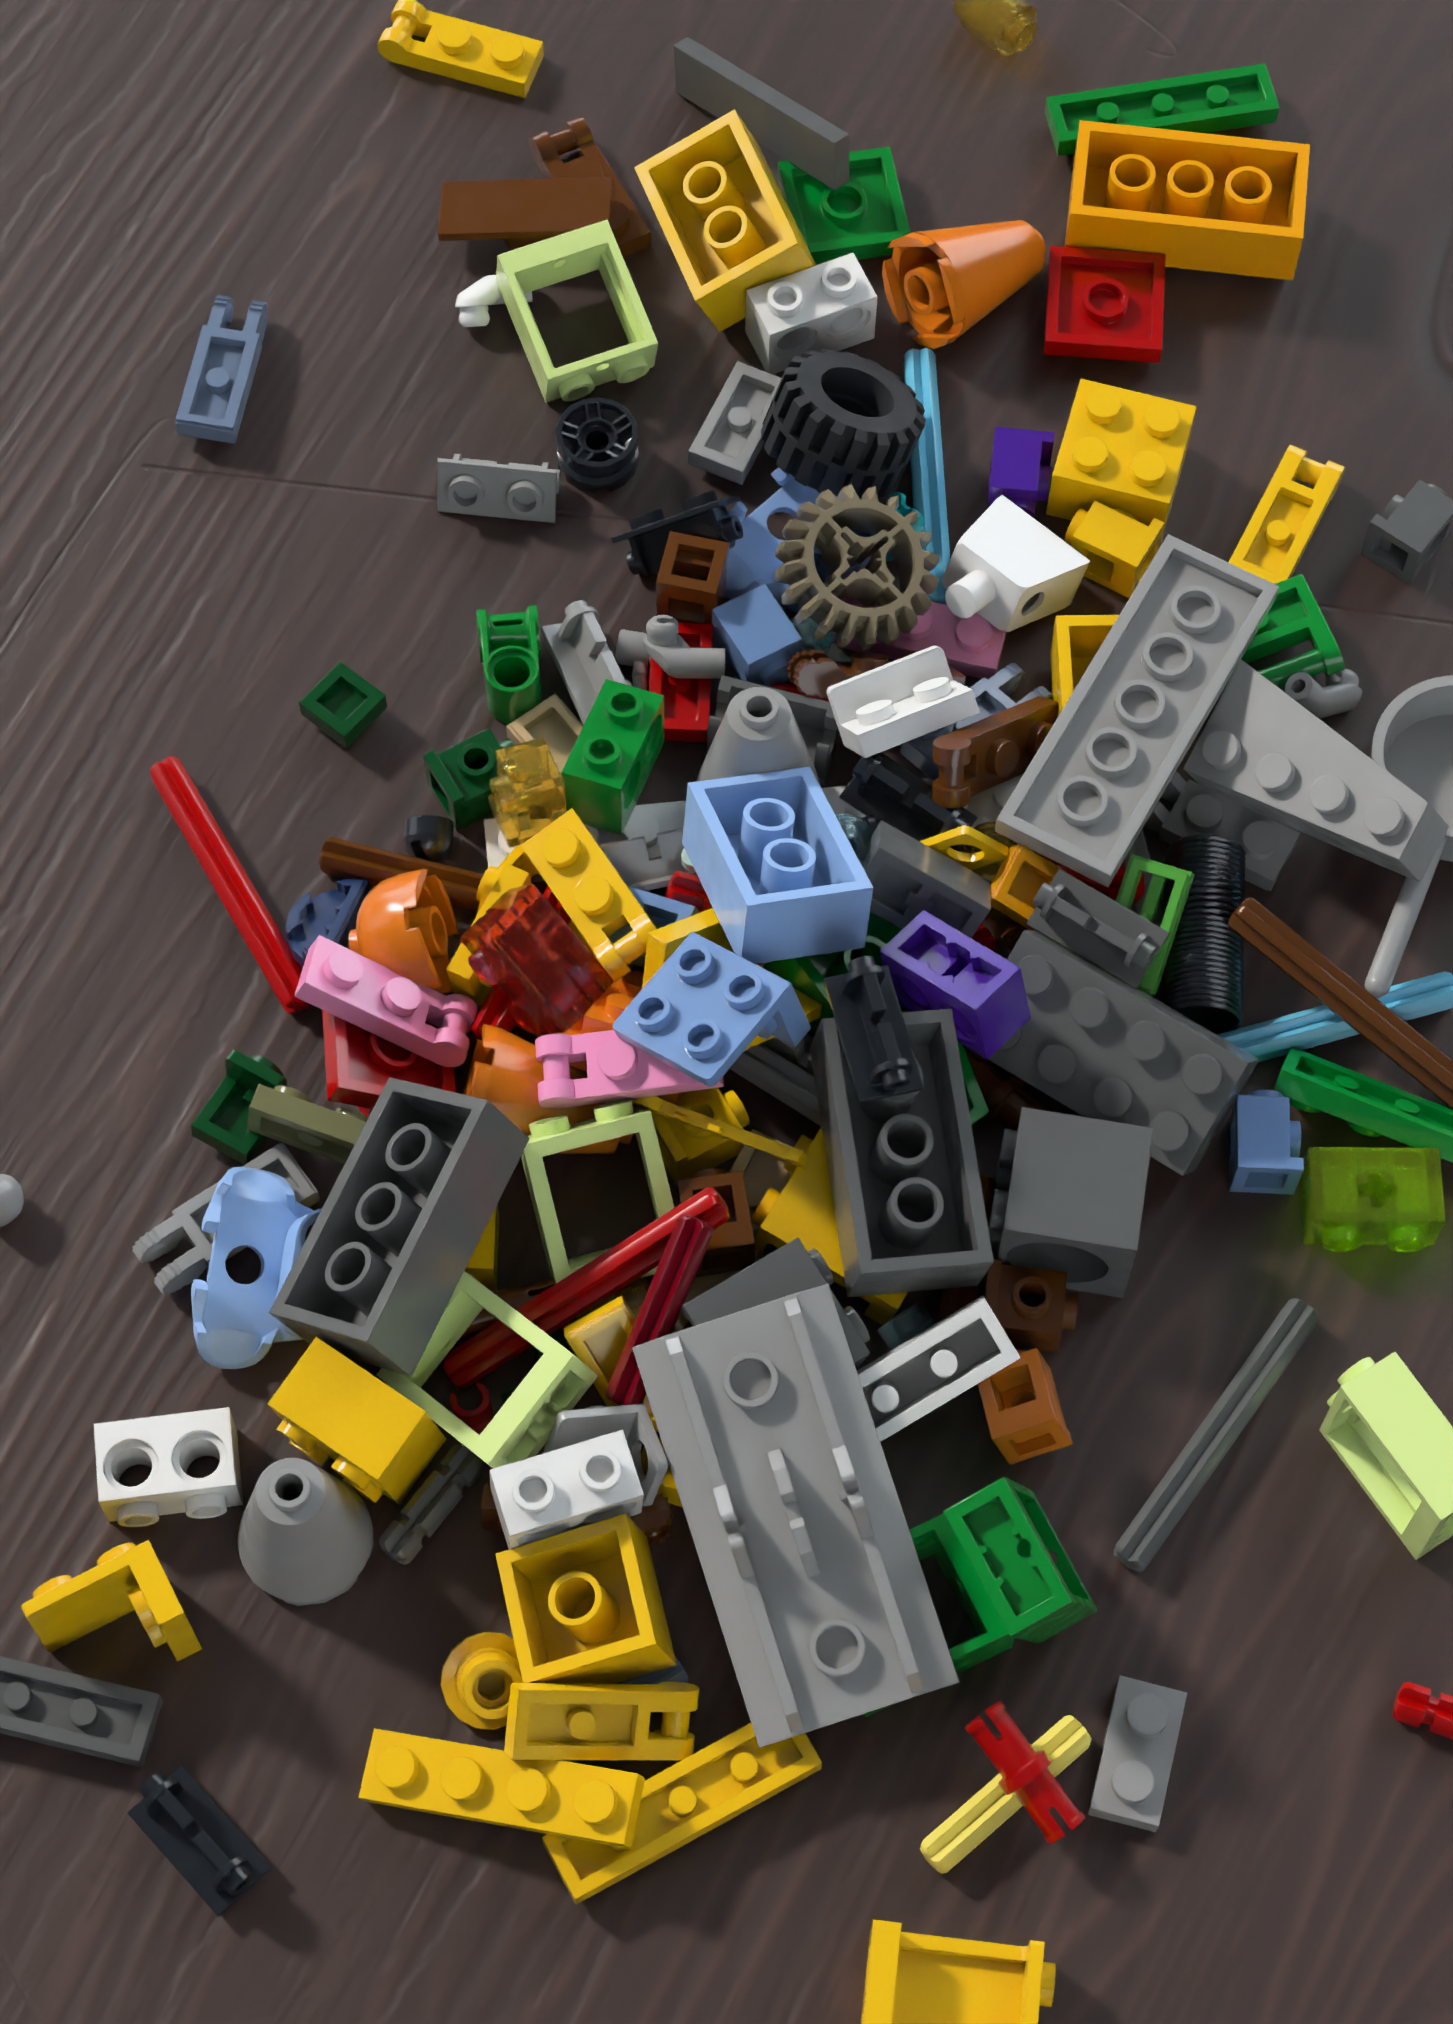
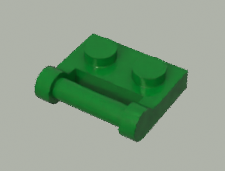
M1303 574L1276 583L1275 585L1279 586L1276 600L1241 659L1245 663H1250L1310 640L1314 650L1257 672L1280 689L1285 687L1287 680L1298 672H1305L1310 676L1323 672L1328 677L1344 671L1345 665L1340 649Z

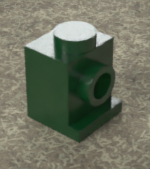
M490 728L438 754L434 749L423 754L427 785L447 817L453 821L456 831L521 799L519 774L525 771L523 760L516 746L509 738L498 742Z

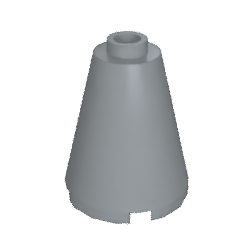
M766 687L748 688L735 695L724 714L699 771L697 781L810 767L820 785L816 769L786 698L779 692Z
M300 1458L278 1460L262 1472L242 1515L237 1539L242 1565L253 1584L262 1591L282 1599L285 1603L296 1606L326 1603L348 1591L358 1580V1575L364 1568L368 1558H370L374 1546L371 1516L360 1495L344 1481Z

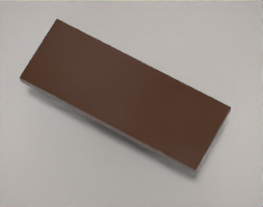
M612 176L442 182L437 233L439 241L504 239L510 249H517L604 220H608L611 227Z

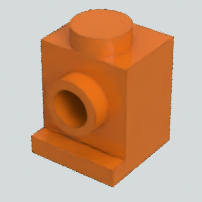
M1037 1348L1029 1351L1016 1350L1020 1359L978 1383L991 1439L1010 1465L1073 1444L1070 1432L1066 1428L1051 1369Z

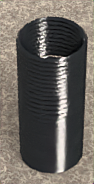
M1199 834L1178 839L1165 849V864L1190 871L1195 876L1161 977V1002L1211 1032L1220 1034L1236 1030L1242 1025L1244 939L1230 929L1228 921L1237 907L1245 900L1246 852L1241 845L1229 838ZM1169 879L1166 880L1164 886L1163 917L1175 881Z

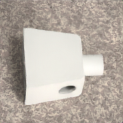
M1001 495L963 534L956 544L942 578V583L946 589V603L951 612L960 618H969L978 613L997 629L1010 632L1068 607L1075 596L1090 560L1005 496Z

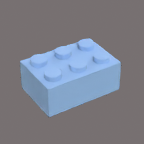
M810 767L688 783L682 844L735 954L754 964L865 948L873 886Z

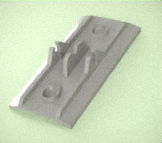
M825 1284L797 1292L632 1347L759 1748L958 1683L959 1680L829 1285Z

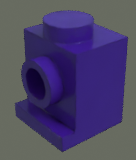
M995 427L986 510L998 497L1003 495L1034 518L1036 501H1048L1051 477L1050 464L1055 432Z

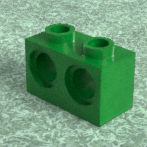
M605 679L561 772L563 814L572 808L584 824L620 835L623 834L664 744V695Z

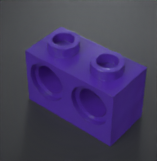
M925 910L880 950L883 966L888 965L899 1005L909 1012L952 1009L957 1041L987 1060L1031 1019L1021 968Z

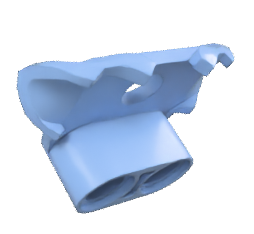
M777 468L771 473V476L783 487L746 518L747 508L740 501L734 504L728 512L729 517L735 515L740 520L743 528V538L735 540V546L729 549L725 598L734 599L766 584L779 605L789 611L798 613L801 610L799 603L782 604L781 596L791 585L775 581L776 570L780 565L784 564L775 558V550L781 541L786 540L777 539L770 533L767 519L776 512L789 513L797 519L796 512L800 506L808 501L816 505L815 500L820 493L809 486L800 484L794 480L795 477ZM850 529L858 536L872 537L863 531ZM814 545L815 567L821 581L825 584L829 577L828 569L819 558L822 552ZM869 556L862 563H856L854 566L849 567L841 579H846L854 571L857 573L864 569L872 557Z
M233 1167L229 1169L218 1182L202 1221V1231L214 1233L207 1281L194 1279L191 1287L193 1334L202 1359L210 1365L221 1369H240L255 1365L264 1358L273 1343L304 1340L269 1314V1311L305 1243V1234L308 1227L314 1225L322 1209L314 1211L296 1202L291 1185L285 1178L275 1173L249 1167ZM236 1247L253 1249L261 1260L260 1275L251 1284L234 1282L226 1271V1258L230 1251Z

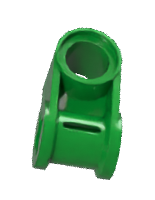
M537 605L528 606L526 612L489 615L486 609L476 610L480 662L483 663L487 705L492 716L504 724L512 723L542 701L539 670L541 646ZM512 683L521 684L517 687H505V685Z

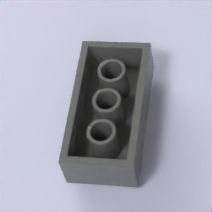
M1023 930L1007 960L1021 968L1031 1019L988 1060L1084 1117L1154 1128L1150 1157L1182 1176L1195 1171L1259 1059L1142 990L1129 985L1037 930Z
M952 1009L902 1012L924 1085V1089L921 1091L859 1103L834 1018L821 1020L810 1045L847 1298L978 1286L994 1262Z
M389 1077L269 1314L309 1344L312 1343L315 1337H318L347 1358L412 1377L530 1138L488 1100Z

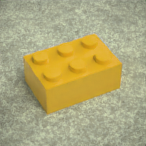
M735 109L634 167L694 300L719 332L745 318L746 290L816 266L758 142Z

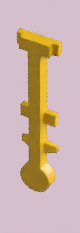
M656 1096L632 1099V1104L645 1107L651 1112L665 1115L683 1124L692 1125L711 1132L718 1137L730 1139L789 1161L796 1166L806 1168V1161L809 1155L798 1148L784 1145L670 1103Z

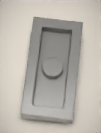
M737 361L688 451V464L743 485L765 443L761 439L762 423L782 378Z
M1119 1676L1088 1815L1152 1832L1157 1831L1187 1692Z

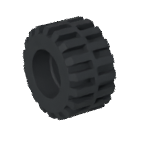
M821 349V352L810 350L803 352L801 357L795 356L789 362L788 367H786L762 423L761 439L766 442L764 448L768 455L777 460L776 465L783 472L791 474L795 477V481L817 490L818 493L829 489L838 497L839 492L844 486L852 484L859 499H861L868 488L876 486L878 496L885 497L891 493L893 488L897 487L925 427L926 418L923 417L925 410L922 403L915 399L917 394L912 388L902 383L899 376L881 367L880 364L846 351L841 353L833 349Z

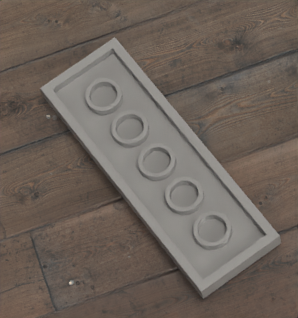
M1168 534L997 817L995 832L1109 887L1232 676L1240 659L1243 657L1275 602L1279 586Z

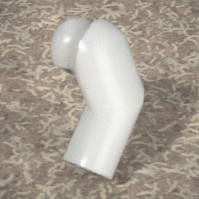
M496 275L482 277L458 294L455 307H459V323L463 327L486 326L490 320L488 305L505 304L496 282ZM532 291L525 293L527 302H533Z

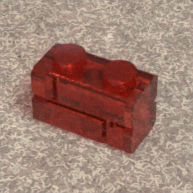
M533 884L512 888L503 893L486 911V914L480 917L460 937V941L471 953L468 962L472 970L485 982L491 985L498 984L513 1002L509 1006V1010L514 1019L526 1030L532 1033L539 1032L541 1036L561 1033L570 1029L589 1009L588 1007L596 1002L614 983L608 972Z

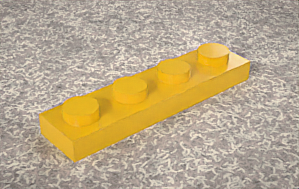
M749 1723L644 1781L631 1849L550 1834L543 1836L542 1841L574 1903L577 1905L822 1769V1761L806 1733L759 1748L752 1723Z
M374 1728L358 1798L369 1803L631 1849L645 1778L638 1773L562 1760H512L504 1753V1750Z

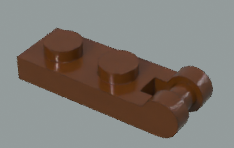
M582 116L565 122L564 129L549 135L547 131H543L529 137L528 142L532 156L545 178L612 176L614 186L611 229L623 257L651 246L650 229L594 142L591 130ZM573 151L577 158L563 164L559 156Z
M1037 696L936 738L933 742V762L939 765V778L934 780L932 784V800L944 808H961L969 804L971 796L1024 774L1058 718V702Z

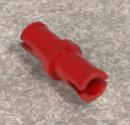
M999 1701L985 1710L1000 1731L1001 1736L999 1738L992 1734L979 1715L968 1723L965 1729L968 1734L974 1737L1002 1776L998 1784L1005 1794L1010 1795L1014 1793L1045 1835V1840L1048 1844H1052L1066 1834L1049 1812L1050 1808H1056L1071 1830L1076 1828L1085 1819V1815L1077 1809L1048 1769L1052 1761L1045 1751L1040 1750L1036 1752L1005 1710L1003 1702Z

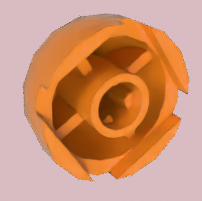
M420 869L398 874L381 881L366 895L358 910L356 929L351 930L349 933L350 950L387 967L392 972L408 978L416 984L427 986L441 994L452 993V987L446 970L452 958L448 960V936L459 933L450 899L441 880L435 874L426 876L428 869Z

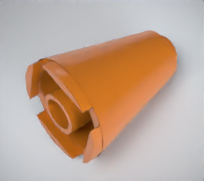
M1023 220L910 232L892 240L888 248L894 249L892 258L883 261L882 276L884 290L892 313L899 324L909 321L912 327L919 333V335L912 337V339L919 345L935 349L954 342L1042 271L1045 262V242L1042 235Z
M483 1025L482 1040H477L463 1091L464 1095L488 1100L526 1135L531 1134L529 1124L550 1117L567 1115L569 1124L595 1118L593 1108L605 1103L567 1108H545L540 1106L538 1083L544 1081L543 1063H539L536 1060L535 1045L498 1026ZM569 1065L570 1079L588 1078L586 1071ZM633 1134L555 1154H614L619 1142L630 1144Z

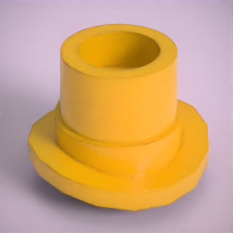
M482 1632L466 1637L451 1649L442 1666L440 1685L445 1702L459 1720L474 1728L496 1730L507 1726L511 1683H523L514 1639L506 1634Z

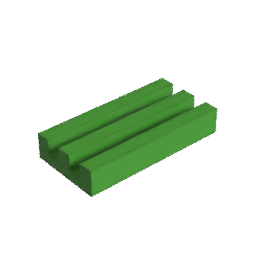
M1131 854L1116 899L1117 903L1130 910L1142 872L1153 874L1140 912L1141 917L1153 923L1166 880L1175 881L1160 928L1170 934L1138 986V989L1156 996L1195 875L1190 871Z

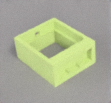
M608 220L497 255L496 282L545 403L562 398L563 401H574L590 394L595 386L617 380L618 383H628L641 378L650 368L654 367L658 341ZM599 269L629 344L554 368L525 293Z
M632 1099L613 1101L593 1108L595 1118L569 1124L567 1115L550 1117L529 1124L531 1134L527 1136L530 1139L521 1155L550 1277H552L554 1284L611 1248L567 1259L543 1156L636 1133L656 1219L674 1208L652 1113L645 1107L633 1108ZM655 1267L648 1273L644 1274L640 1278L654 1275L657 1267Z
M465 1271L412 1377L381 1368L376 1374L398 1393L425 1410L434 1422L493 1469L536 1456L548 1441L557 1415L562 1411L572 1410L598 1377L594 1371L569 1350ZM484 1308L543 1353V1355L479 1435L421 1389V1387Z
M1393 1352L1376 1364L1371 1357H1366L1351 1366L1338 1378L1337 1381L1341 1386L1327 1401L1330 1408L1319 1431L1415 1560H1417L1453 1536V1427L1398 1354Z

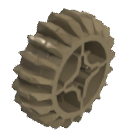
M852 484L844 486L839 492L838 498L829 489L823 491L816 498V505L809 501L803 503L796 512L797 519L789 520L782 530L786 541H781L777 546L775 558L784 564L780 565L776 570L775 581L791 585L781 596L782 604L799 603L801 610L795 616L796 624L806 623L809 618L818 624L814 632L815 640L823 639L829 631L835 632L838 649L846 648L854 636L862 651L871 649L876 643V638L885 646L892 644L898 638L899 631L904 634L912 631L918 624L917 616H923L932 605V600L927 594H932L938 587L939 578L929 571L933 570L939 563V554L923 550L932 540V531L915 532L912 526L918 520V511L907 513L905 517L896 511L899 506V495L890 497L885 505L879 503L876 486L868 488L861 499H859ZM850 529L863 531L872 537L858 536ZM814 545L822 552L819 558L828 569L829 577L825 584L821 581L815 567ZM888 552L892 555L898 569L899 589L892 584L895 577L890 573L886 565L885 559ZM869 556L872 557L864 569L857 573L854 571L846 579H841L849 567L854 566L856 563H862ZM840 599H856L866 608L850 605Z

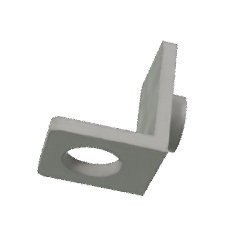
M644 1404L610 1407L595 1405L584 1409L562 1411L556 1417L543 1451L547 1453L623 1429L644 1493L642 1506L653 1504L668 1469L667 1458ZM642 1444L645 1446L648 1457L646 1477L641 1465Z

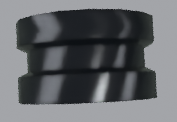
M598 397L583 399L570 405L562 413L555 430L558 469H562L566 476V481L579 490L594 493L595 488L609 487L611 492L624 486L635 475L639 463L637 421L630 410L617 401ZM602 444H603V445H607V446H606L604 449H602V450H594V449H599Z

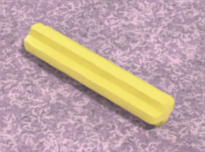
M1067 1715L1035 1741L1032 1747L1036 1752L1040 1750L1045 1751L1052 1761L1048 1769L1056 1777L1089 1748L1092 1739L1085 1727L1077 1719ZM1000 1773L923 1839L920 1850L927 1862L939 1873L943 1874L950 1871L1023 1806L1014 1793L1006 1795L998 1784L1002 1779Z

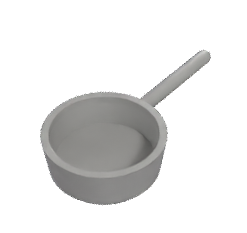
M1453 675L1422 681L1399 694L1382 713L1373 736L1371 759L1425 799L1449 825L1421 882L1405 877L1365 980V989L1376 998L1385 996L1390 990L1439 860L1453 862Z

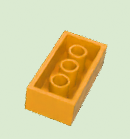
M1080 120L1073 163L1065 247L1166 254L1165 267L1293 280L1304 236L1310 144Z

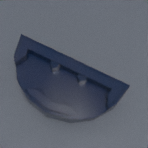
M340 880L336 882L337 889L320 893L312 899L309 892L296 902L288 913L286 923L288 946L296 962L304 966L308 950L319 935L346 948L349 942V933L356 928L358 910L364 898L370 892L369 880Z

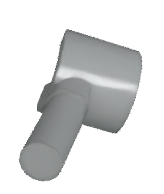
M622 629L618 636L615 660L618 665L633 667V687L649 691L647 677L649 676L648 669L650 668L651 657L646 652L643 644V637L646 633Z

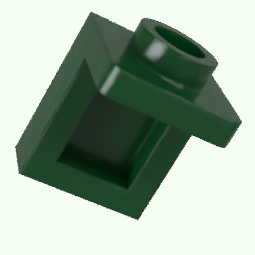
M232 1049L225 1059L226 1076L192 1122L191 1131L192 1136L246 1165L252 1160L267 1139L266 1136L247 1130L249 1106L257 1086L261 1084L272 1089L279 1085L287 1086V1079L282 1071L270 1060L259 1055H252L250 1058Z

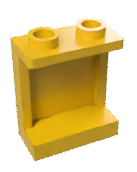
M821 1127L814 1140L802 1134L794 1146L809 1155L806 1161V1168L804 1169L786 1161L783 1168L792 1173L781 1193L770 1187L751 1218L752 1222L760 1226L754 1241L755 1247L764 1251L768 1243L781 1248L799 1237L807 1251L814 1248L821 1254L831 1270L834 1282L846 1288ZM908 1292L859 1296L870 1303L864 1315L887 1327Z
M873 1920L869 1939L861 2024H1038L1039 2007H1052L1056 1964L1043 1962L1045 1942L1030 1940L1028 1946H1015L901 1932L902 1923Z

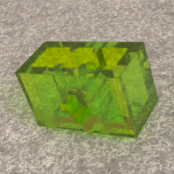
M1308 1148L1304 1158V1171L1300 1178L1304 1244H1322L1324 1249L1333 1252L1352 1251L1362 1245H1388V1248L1392 1251L1415 1252L1424 1249L1427 1245H1434L1446 1221L1440 1148Z

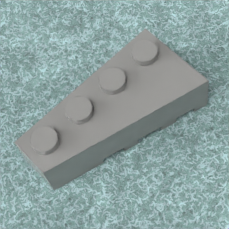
M1240 659L1183 768L1198 784L1263 816L1418 882H1421L1449 828V825L1425 799L1242 659Z

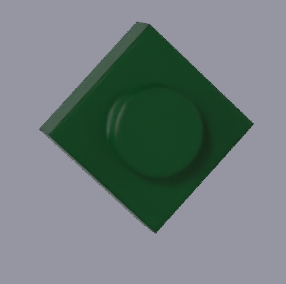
M339 661L299 701L301 715L347 748L387 708L385 694Z

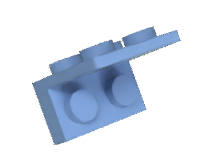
M693 931L612 1025L619 1038L709 1087L718 1083L757 1035L765 1039L773 1035L796 1047L811 1029L790 982Z

